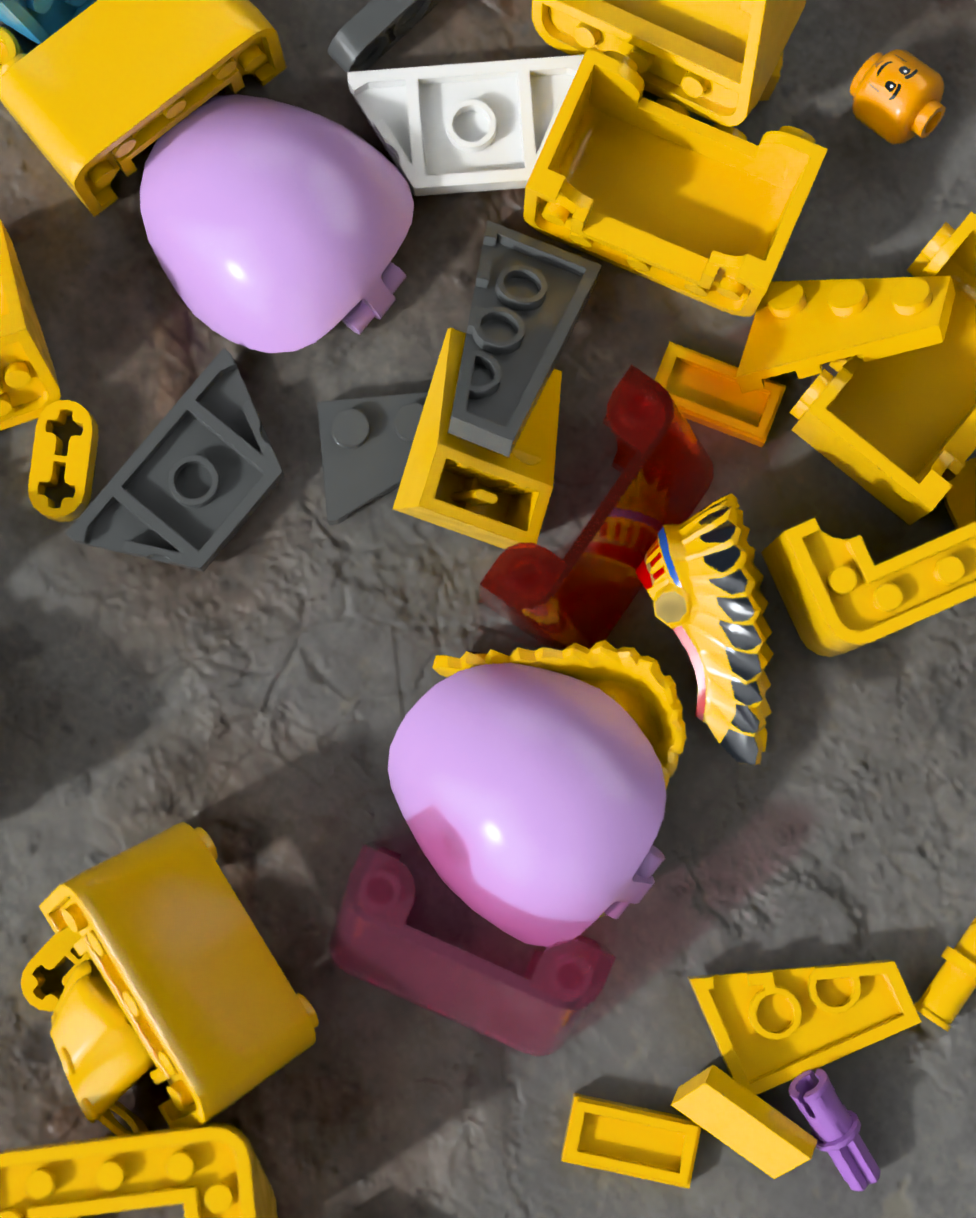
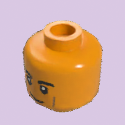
M903 49L892 50L885 55L882 53L872 55L858 70L850 86L849 92L854 97L852 111L857 120L891 144H903L916 135L920 138L927 137L940 123L946 107L940 103L945 88L941 75Z

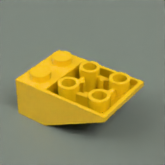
M448 328L393 510L505 550L535 548L554 485L562 371L557 369L552 371L510 457L504 456L448 433L466 333L454 328Z

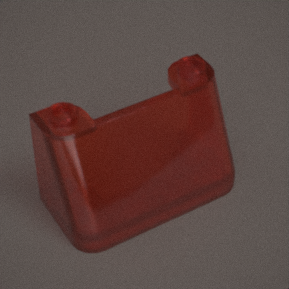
M632 364L613 390L607 404V415L603 421V424L611 429L617 440V452L611 466L622 474L569 551L561 559L545 547L535 543L515 544L508 547L496 559L479 584L481 603L547 648L563 650L576 642L590 649L595 643L606 640L643 586L635 569L658 538L660 529L664 524H682L686 521L708 491L713 480V463L669 392L660 383Z

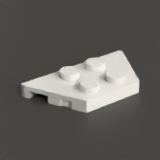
M584 55L347 72L350 92L394 164L408 181L414 196L519 189L526 187Z

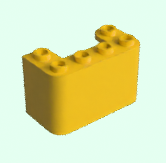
M587 48L526 184L524 220L532 228L554 240L716 309L741 317L754 315L770 285L828 149L815 144V139L809 133L792 126H782L779 131H767L763 134L759 145L748 142L746 135L735 127L719 124L710 126L690 117L688 110L678 103L666 99H658L654 102L642 97L645 86L644 80L637 73L638 66L632 59L615 51H604L601 54Z
M972 211L957 229L945 222L906 270L914 277L951 276L956 294L944 342L868 362L861 360L857 355L832 361L829 363V366L837 371L838 374L834 377L824 369L789 412L799 420L791 429L795 434L908 525L924 517L937 506L953 486L949 481L961 472L965 467L963 464L976 449V215Z
M976 457L965 461L963 464L965 467L955 478L949 481L953 486L943 497L945 507L956 530L878 565H874L861 535L850 539L833 538L821 531L816 518H813L784 531L761 552L798 635L809 650L817 655L827 657L842 655L976 596Z

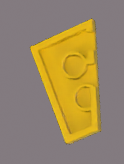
M951 276L771 281L756 309L736 374L742 394L765 388L764 379L793 371H796L798 379L821 374L822 364L855 355L861 360L868 362L943 343L956 294Z
M890 959L688 977L730 1077L755 1095L788 1082L807 1070H815L921 1023V1019L895 961Z

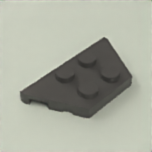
M224 348L219 352L65 534L80 544L202 572L208 568L285 477L231 353Z

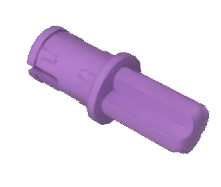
M811 1069L798 1075L791 1082L788 1092L809 1123L812 1130L811 1135L818 1140L816 1148L820 1151L828 1152L843 1179L852 1190L864 1191L869 1184L876 1183L879 1180L880 1169L859 1135L861 1122L857 1114L846 1109L824 1070L817 1069L816 1073H814Z

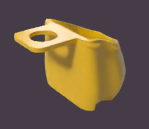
M92 959L86 960L75 968L59 998L51 1017V1037L76 1100L88 1121L91 1123L97 1120L100 1121L115 1135L132 1134L116 1120L111 1112L112 1110L127 1122L133 1133L148 1132V1128L143 1121L120 1103L118 1099L154 1065V1062Z

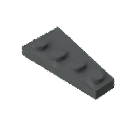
M487 220L448 433L510 457L598 282L602 268L601 264Z

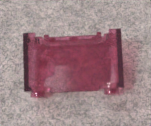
M374 841L363 844L349 876L331 932L329 946L331 957L336 965L353 977L525 1054L539 1057L550 1055L560 1049L602 991L616 959L612 951L605 944L580 934L574 939L557 941L546 948L545 951L534 949L523 976H520L406 925L418 896L415 895L416 888L413 875L408 867L400 861L402 854Z

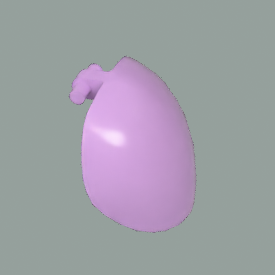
M238 94L215 96L162 135L154 144L145 162L140 185V207L148 241L169 281L192 313L210 329L229 341L248 349L265 353L293 352L316 343L341 320L351 330L360 335L374 317L381 319L396 301L393 293L407 276L391 260L397 253L412 225L414 201L410 186L400 170L390 160L346 127L303 108L267 98Z
M516 663L478 665L458 671L435 684L409 710L397 729L389 751L388 775L392 792L403 817L422 852L446 885L472 910L505 933L525 944L543 947L567 943L584 932L603 913L613 919H618L630 903L639 904L654 885L655 880L652 875L665 860L664 854L652 845L664 820L667 793L662 766L651 743L635 720L620 704L601 689L572 676L544 668Z

